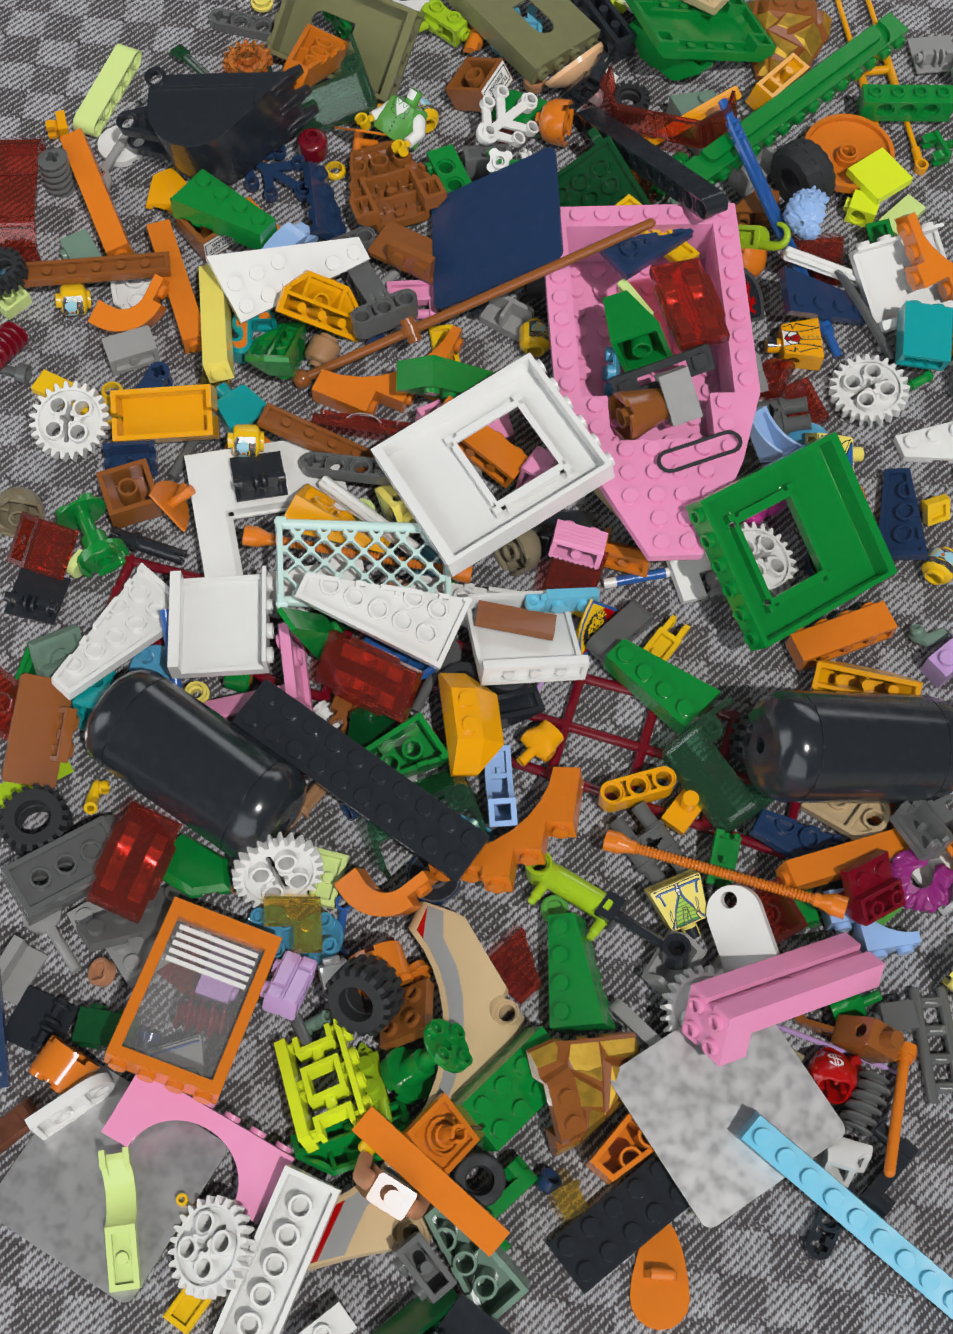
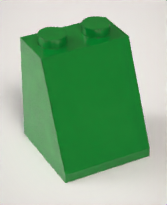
M627 290L603 298L610 342L624 372L635 370L673 356L659 321Z

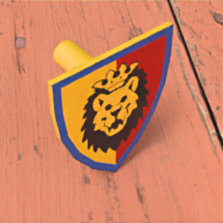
M591 599L585 612L571 611L572 614L581 618L575 632L582 655H587L590 652L585 648L587 642L616 615L617 608Z

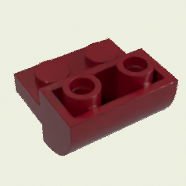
M879 849L840 870L844 891L838 894L849 897L845 912L858 924L868 926L906 905L902 881L900 878L893 877L888 851Z

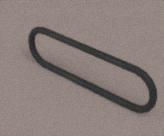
M725 430L664 450L658 455L657 464L662 471L675 473L739 451L743 443L742 437L735 431ZM725 434H732L739 441L738 446L732 450L674 469H667L661 464V458L665 454Z

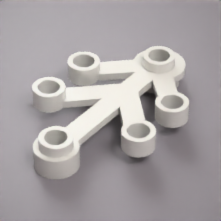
M498 85L493 91L495 100L492 96L485 95L479 102L482 109V123L476 129V138L479 143L486 146L500 141L519 148L526 140L525 135L534 137L539 131V126L535 121H529L527 124L513 120L521 113H532L537 107L538 99L531 92L524 93L518 99L517 105L506 112L505 99L509 95V90L505 85ZM496 101V121L492 123L491 109L495 106ZM504 128L516 132L510 135L499 130Z

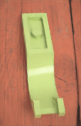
M122 1147L121 1153L107 1155L105 1150L98 1151V1158L106 1193V1223L104 1232L109 1293L142 1288L137 1233V1189L130 1147Z

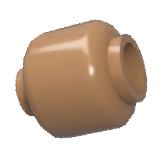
M323 332L320 335L312 336L305 350V357L309 360L308 365L316 368L336 359L340 353V347L337 344L338 340Z

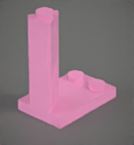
M286 623L278 624L279 634H276V643L279 650H281L285 684L278 685L277 687L313 711L305 645L292 633ZM255 691L205 701V705L232 722Z

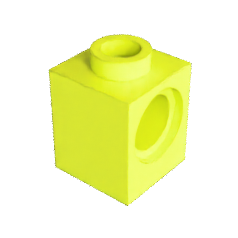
M855 189L853 197H847L843 211L847 213L844 221L866 228V224L874 222L880 203L875 205L862 191Z

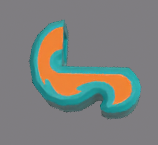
M269 310L243 324H240L236 315H234L232 319L234 337H232L233 361L239 364L248 363L245 361V355L253 342V331L266 332L277 328L273 312Z

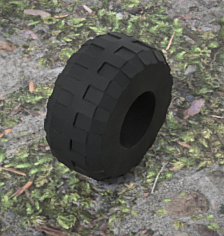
M796 138L780 147L774 153L770 166L771 178L776 190H779V194L785 202H789V198L793 197V193L802 190V188L811 189L813 186H816V190L820 189L821 192H825L826 197L831 198L836 185V174L834 173V167L829 156L819 144L814 143L810 139Z

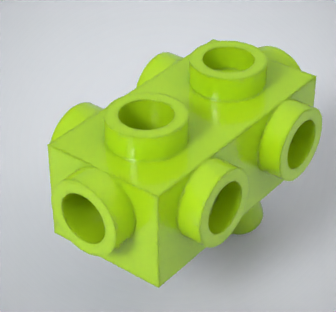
M430 0L422 6L420 12L425 13L418 33L429 30L454 47L467 40L471 30L467 28V20L459 12L449 10L440 0Z

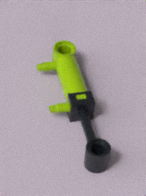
M548 852L545 865H542L545 867L544 870L536 871L533 869V867L539 864L534 866L525 865L526 878L532 885H535L527 899L528 902L534 905L548 889L592 916L594 923L586 935L589 941H594L603 928L611 933L617 923L660 948L662 961L667 968L681 970L688 965L691 943L685 935L673 933L666 938L660 936L624 914L626 912V899L611 890L608 893L604 892L553 861ZM678 948L683 954L673 955L670 953V950Z

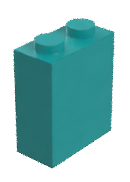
M918 300L905 301L898 311L895 365L943 371L951 362L953 308L945 307L943 304H925Z

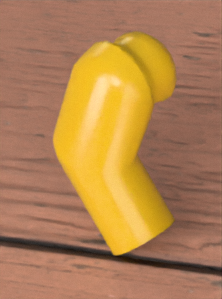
M98 779L92 782L84 803V811L87 814H95L98 810L101 795H108L110 793L109 781H100Z

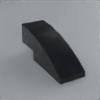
M537 686L497 695L502 729L532 718L546 710Z

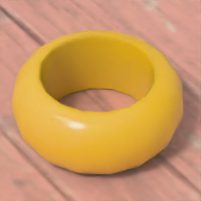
M331 161L325 166L328 172V179L338 181L345 176L346 168L341 162ZM333 168H338L341 170L339 173L335 174L329 172Z
M110 381L102 386L101 395L110 400V396L106 394L109 389H124L120 383Z

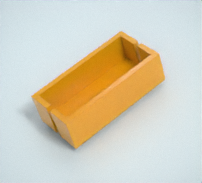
M211 384L110 390L111 414L123 418V421L111 418L113 442L154 440L155 443L219 439L218 416L213 413L218 411L217 389Z

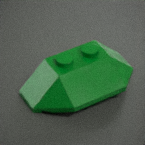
M636 19L630 24L631 29L637 35L635 44L639 57L646 61L650 67L662 72L666 78L677 81L701 74L712 68L714 63L710 60L664 59L656 50L638 20Z
M282 322L277 325V328L266 331L254 339L245 355V361L270 376H278L280 379L295 377L304 359L307 324L303 322Z
M397 1100L389 1103L392 1124L403 1132L411 1119L405 1103ZM349 1118L326 1128L328 1142L322 1143L319 1141L320 1149L308 1153L301 1145L296 1134L290 1136L296 1159L332 1176L355 1168L358 1155L360 1154L358 1144L362 1139L352 1131L354 1125ZM377 1153L372 1156L374 1162L383 1160Z

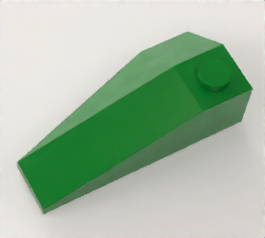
M280 607L277 610L292 633L319 661L345 643L340 636L343 630L335 619L330 622L325 615Z

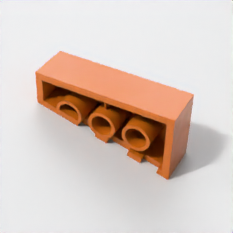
M308 23L289 54L283 71L300 64L304 73L293 83L294 89L296 90L307 84L311 87L341 67L350 43Z
M628 1111L585 1166L608 1185L651 1154L654 1149Z

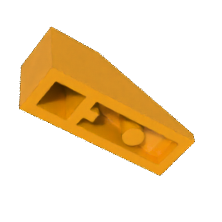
M792 53L756 83L745 103L756 111L801 78L810 66L795 53Z

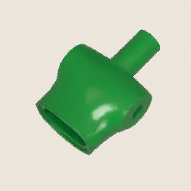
M877 989L863 996L860 993L828 1005V1008L836 1024L838 1015L866 1017V1007L883 999Z

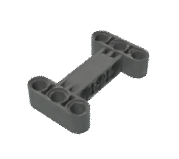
M360 227L329 240L359 237L368 254V248L375 241L376 234L370 227ZM369 261L342 274L361 306L356 307L351 312L352 329L356 338L369 339L401 326L399 321L413 316L416 319L418 317L416 292L411 289H401L389 294Z

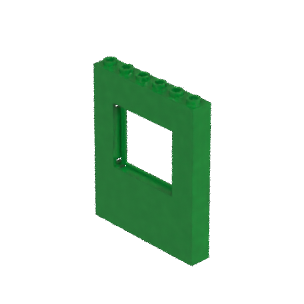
M836 431L819 437L685 506L689 519L698 533L700 543L711 562V568L716 573L722 587V592L730 604L733 616L739 624L744 635V641L750 651L768 648L898 572ZM785 499L818 573L772 598L739 523ZM734 522L735 527H731L730 523ZM769 599L770 604H765L764 600Z

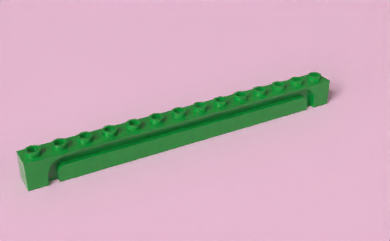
M889 12L878 20L875 26L871 25L740 122L755 156L765 146L769 148L780 135L782 137L785 136L793 125L796 124L798 126L809 113L811 115L814 114L824 102L826 104L829 103L838 91L842 93L849 86L850 82H857L866 70L870 72L877 65L878 61L886 60L894 49L898 51L906 42L905 36L909 29ZM728 131L704 148L700 155L697 157L693 156L683 164L713 185L719 181H725L733 170L738 171L743 167L741 158Z

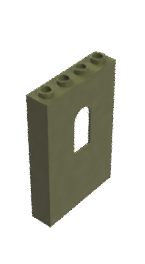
M281 0L280 10L277 11L274 17L275 25L273 31L267 39L268 47L266 52L287 60L308 23L312 25L313 17L317 12L326 11L356 24L341 67L326 77L384 102L388 101L394 94L397 95L425 13L393 0Z
M446 0L531 85L539 80L543 81L552 72L561 70L567 63L574 61L598 44L601 30L570 0H529L552 22L553 30L549 33L536 31L514 9V7L526 0Z

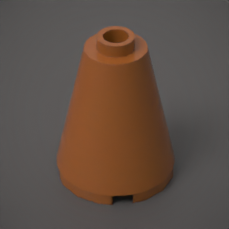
M661 388L618 391L613 393L608 400L611 421L616 419L618 428H615V431L621 440H636L670 418Z

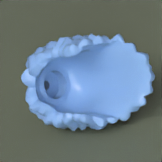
M813 186L811 189L802 188V190L793 193V197L789 198V202L786 204V209L783 212L785 224L788 225L794 234H798L804 240L817 239L818 235L822 233L819 224L826 217V205L824 204H827L830 198L826 197V193L821 192L820 189L816 190V186Z

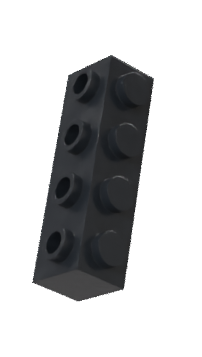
M570 0L601 30L598 41L602 42L604 52L611 57L614 63L634 55L637 35L610 0Z

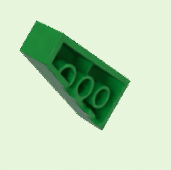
M204 169L200 170L170 198L174 218L179 220L184 218L191 221L194 226L199 228L204 226L213 230L214 234L234 238V242L254 250L262 249L270 237L277 231L275 218Z
M437 355L397 361L396 391L446 400L449 395L452 398H456L497 372Z
M625 638L606 655L603 668L680 737L716 702L721 692Z
M421 712L365 747V749L407 778L449 764L448 751Z
M574 912L548 915L550 1028L560 1034L616 1030L608 1009L607 995L604 994L600 969L597 968L593 944L592 941L586 938L589 932L587 922Z

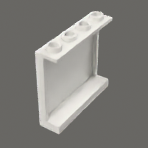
M928 222L921 225L923 234L930 244L947 259L938 230L944 226V223L934 225L933 222ZM891 234L879 237L877 242L871 244L869 240L855 245L856 249L848 254L863 301L882 333L897 329L898 311L905 301L918 300L925 304H943L945 307L953 308V300L943 301L938 292L937 283L924 289L912 291L911 286L906 280L904 268L911 265V262L906 256L905 246L899 234L895 237H891Z
M262 566V574L186 579L183 578L181 571H170L167 668L172 679L270 673V663H274V649L270 647V639H274V625L270 623V615H274V601L270 599V592L274 591L273 575L269 576L266 566Z
M546 590L467 594V597L473 599L465 614L480 685L585 680L590 662L588 655L581 654L570 611L563 613L544 612L557 615L554 638L551 641L474 626L479 600L526 609V594H544Z

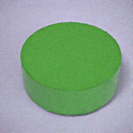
M557 895L546 897L541 905V916L548 922V915L568 913L569 906L567 901Z

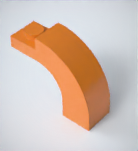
M155 274L141 301L131 308L117 309L98 300L88 322L113 334L145 325L152 327L167 310L166 307L159 303L166 298L170 282Z
M354 868L334 885L344 900L362 913L378 917H401L422 908L423 906L417 897L422 898L433 890L432 885L438 882L433 872L421 871L401 888L387 893L374 883L366 869Z

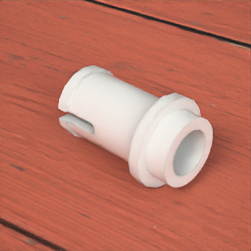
M325 700L319 702L313 708L314 713L327 722H330V719L336 715L330 712L331 703H327ZM335 723L333 726L341 730L343 725Z

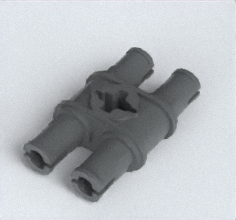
M806 396L786 400L778 397L776 400L759 402L758 400L757 408L759 406H767L773 420L786 435H789V432L812 429L810 413L787 417L790 414L808 412Z
M645 801L639 803L631 810L645 829L643 835L636 836L622 816L609 825L612 830L623 833L631 840L638 841L640 845H647V841L650 844L659 841L656 846L657 850L660 849L661 851L664 850V852L667 851L668 853L671 852V854L684 856L679 849L680 842H676L665 827V822L656 818ZM627 853L638 868L636 871L640 872V874L644 873L652 885L667 879L657 865L658 860L656 858L642 856L639 853L635 855ZM671 864L677 874L689 870L687 867L684 868L683 866L680 867V865Z

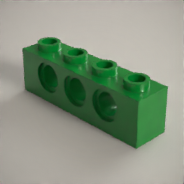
M863 84L856 103L858 116L865 117L871 121L948 122L953 111V85Z
M452 144L426 152V162L424 163L426 172L431 176L433 174L437 175L447 193L471 183Z

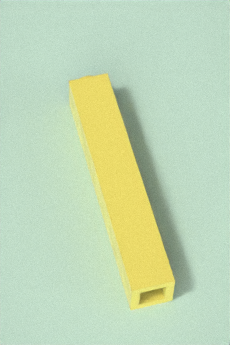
M209 264L199 266L202 361L209 382L214 383L234 378L231 308Z

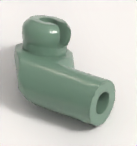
M920 624L912 625L908 634L912 642L925 647H931L948 638V633L943 627L928 633L924 631Z
M324 1010L304 1022L312 1040L314 1039L312 1033L323 1028L324 1024L328 1022L331 1024L333 1022L329 1015L331 1013L329 1010Z

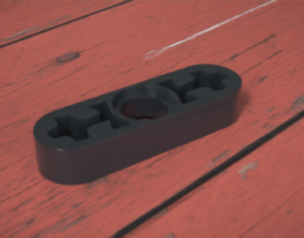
M851 1182L847 1188L856 1195L855 1186ZM820 1206L803 1243L805 1255L813 1261H822L831 1255L843 1227L838 1221L834 1228L826 1227L822 1222V1214L825 1210ZM816 1228L823 1233L832 1235L831 1239L828 1236L823 1238L821 1246L825 1248V1251L818 1252L817 1254L814 1253L815 1247L811 1245V1241L816 1242L821 1236V1232H816Z

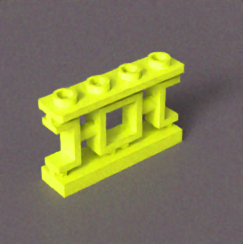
M333 1019L334 1024L332 1025L329 1022L324 1024L326 1037L303 1047L298 1037L292 1038V1043L289 1044L284 1038L274 1042L297 1139L308 1153L320 1149L319 1141L322 1143L328 1142L326 1128L348 1118L355 1126L371 1106L375 1108L370 1095L365 1093L364 1088L368 1087L366 1077L363 1071L358 1069L357 1064L361 1063V1059L356 1047H352L351 1040H354V1035L348 1033L347 1028L344 1026L341 1029L337 1025L338 1021L336 1019ZM336 1037L339 1040L344 1062L338 1053L325 1058V1053L339 1047ZM296 1056L301 1063L314 1059V1063L299 1069ZM336 1070L340 1084L316 1094L312 1080ZM350 1083L352 1086L358 1110L351 1101H348L342 1105H338L337 1102L350 1095H353ZM308 1103L314 1111L325 1106L327 1111L311 1117Z

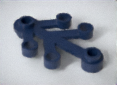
M283 145L276 152L273 150L254 167L263 174L265 185L264 197L266 201L275 202L278 199V190L274 187L273 179L294 190L295 197L299 202H307L306 195L309 193V190L305 187V181L298 182L282 173V171L303 170V165L306 164L303 155H294L290 161L270 164L263 162L264 160L274 158L277 160L285 159L287 150L286 146ZM254 168L246 174L245 186L248 191H256L260 186L259 179L255 176Z

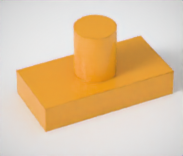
M691 777L661 817V820L665 822V825L683 837L709 802L714 792Z

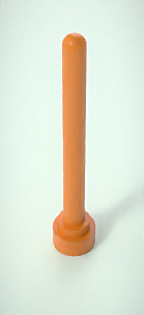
M904 1041L895 1060L898 1064L883 1170L884 1175L888 1178L894 1177L896 1173L909 1066L913 1064L917 1056V1046L907 1041Z

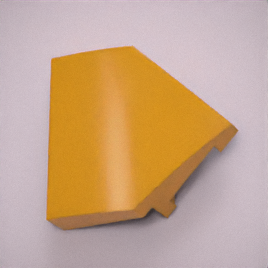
M173 168L154 174L145 208L153 210L154 206L165 209L173 216L170 198L187 182Z

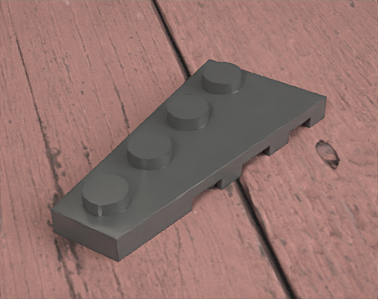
M167 885L143 896L140 904L131 901L77 925V932L88 950L93 952L125 944L128 942V939L134 937H142L143 939L154 937V933L160 931L174 897L196 905L197 903L193 898H189L172 886ZM177 921L172 932L181 930L179 929L180 924H186Z

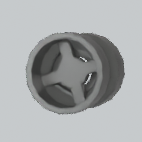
M714 571L707 573L705 580L711 589L709 591L711 602H727L728 600L722 592V587Z

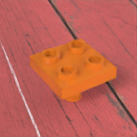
M446 1093L439 1094L402 1132L447 1174L457 1166L480 1140Z

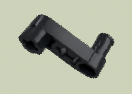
M599 53L594 65L564 90L561 98L573 101V104L569 105V109H574V114L601 88L606 78V70L611 63L610 56L604 62L607 56L606 53Z
M884 1120L872 1131V1136H875L887 1147L889 1126ZM900 1136L895 1176L892 1178L886 1177L883 1172V1165L858 1196L882 1218L891 1211L896 1203L885 1192L919 1151L906 1137L902 1138Z

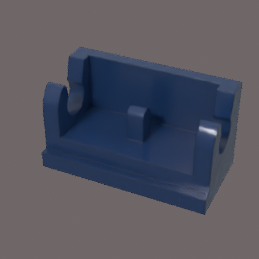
M154 440L103 443L105 470L146 458L151 475L158 476V453Z

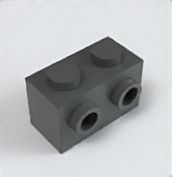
M415 1231L391 1251L395 1256V1259L392 1260L393 1265L402 1276L406 1273L414 1282L411 1288L422 1302L427 1299L428 1302L434 1304L457 1284V1281L420 1232Z

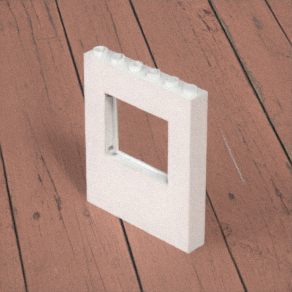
M531 353L526 354L371 449L377 464L452 576L462 572L615 477L613 466L616 464L609 452L604 453L600 448L602 446L596 434L588 432L586 429L588 426L582 415L578 414L576 416L570 399L566 395L562 397L556 380L553 377L548 378L542 361L540 359L535 360ZM518 407L559 464L497 501L460 449L458 443Z
M289 440L264 443V451H260L259 454L280 451L288 495L237 502L229 459L236 457L233 454L232 448L184 456L189 485H192L196 490V494L191 496L205 577L243 575L233 520L286 512L295 495L307 483L320 490L318 482L321 478L305 476L300 465L301 457L305 453L313 451ZM334 464L330 469L340 470L342 464ZM334 480L347 490L345 481ZM337 501L335 502L334 506L343 511L347 510ZM233 512L234 516H229L228 513ZM330 541L334 546L337 545V547L343 544L335 541ZM346 545V546H345V547H347V548L349 547L350 549L353 548V550H354V549H357L355 546H351V545ZM321 553L322 559H327L329 556H331L330 553ZM334 556L328 562L336 572H341L347 566V563L340 556ZM358 559L355 565L365 573L363 561ZM321 564L310 565L305 567L309 571L313 572ZM297 567L288 575L294 582L300 584L305 572L300 567ZM321 568L316 573L334 576L327 568ZM349 568L342 574V578L345 580L356 581L361 579L360 575L352 568ZM277 571L268 572L269 576L273 575L274 591L270 592V599L274 601V615H270V617L281 618L275 604L277 597ZM283 579L284 596H291L295 588L286 579ZM288 607L306 612L316 610L312 607Z

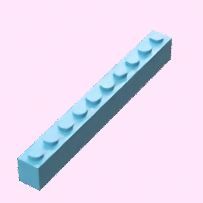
M755 1111L739 1131L738 1135L953 1320V1278L758 1111Z

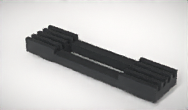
M706 342L609 379L614 393L618 391L661 388L658 381L639 386L637 378L685 360L691 377L713 370L716 366L709 345Z

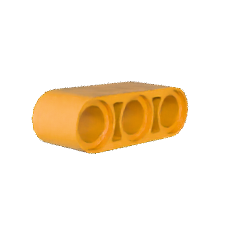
M661 766L607 781L601 786L598 805L606 812H616L637 806L643 801L648 803L666 798L673 791L677 779L676 774L670 767ZM660 778L665 779L669 785L661 786L656 780ZM635 785L640 786L643 789V792L635 793L631 790L630 787ZM614 793L618 799L608 800L604 794Z

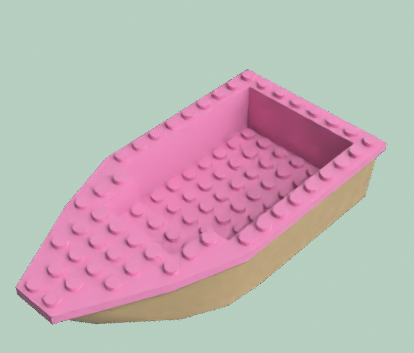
M728 203L727 211L705 220L699 218L681 204L560 207L564 250L561 257L649 218H653L656 221L655 226L648 229L650 233L651 230H661L660 233H666L667 230L691 228L694 231L693 237L686 242L700 252V255L684 271L681 272L663 256L627 281L654 312L655 318L661 325L673 355L706 342L708 343L716 368L691 377L703 417L675 427L669 425L667 419L636 440H621L615 431V428H618L616 419L612 421L610 419L608 409L609 398L603 396L604 383H607V381H602V366L608 364V362H605V347H613L610 342L603 298L619 293L617 283L623 277L599 253H595L546 275L545 288L553 378L559 385V393L562 397L566 395L570 399L574 407L573 412L576 416L578 414L582 415L588 426L586 428L588 432L596 434L602 445L600 448L604 453L609 452L616 464L613 466L615 477L593 490V492L623 523L648 561L702 559L705 549L700 543L698 533L689 519L685 506L736 480L744 460L760 396L759 376L735 203ZM698 275L702 284L706 308L710 315L715 316L718 328L706 330L703 320L697 317L691 302L690 288L685 276ZM673 280L677 290V300L681 314L685 320H689L693 333L681 335L677 325L672 323L666 308L664 292L660 281ZM686 360L637 378L639 386L654 382V375L681 365L687 366ZM620 364V374L625 373ZM725 430L735 431L742 437L743 443L739 451L675 473L664 472L657 464V457L664 450ZM725 434L665 454L661 458V464L667 469H674L732 450L738 446L739 441L736 436Z

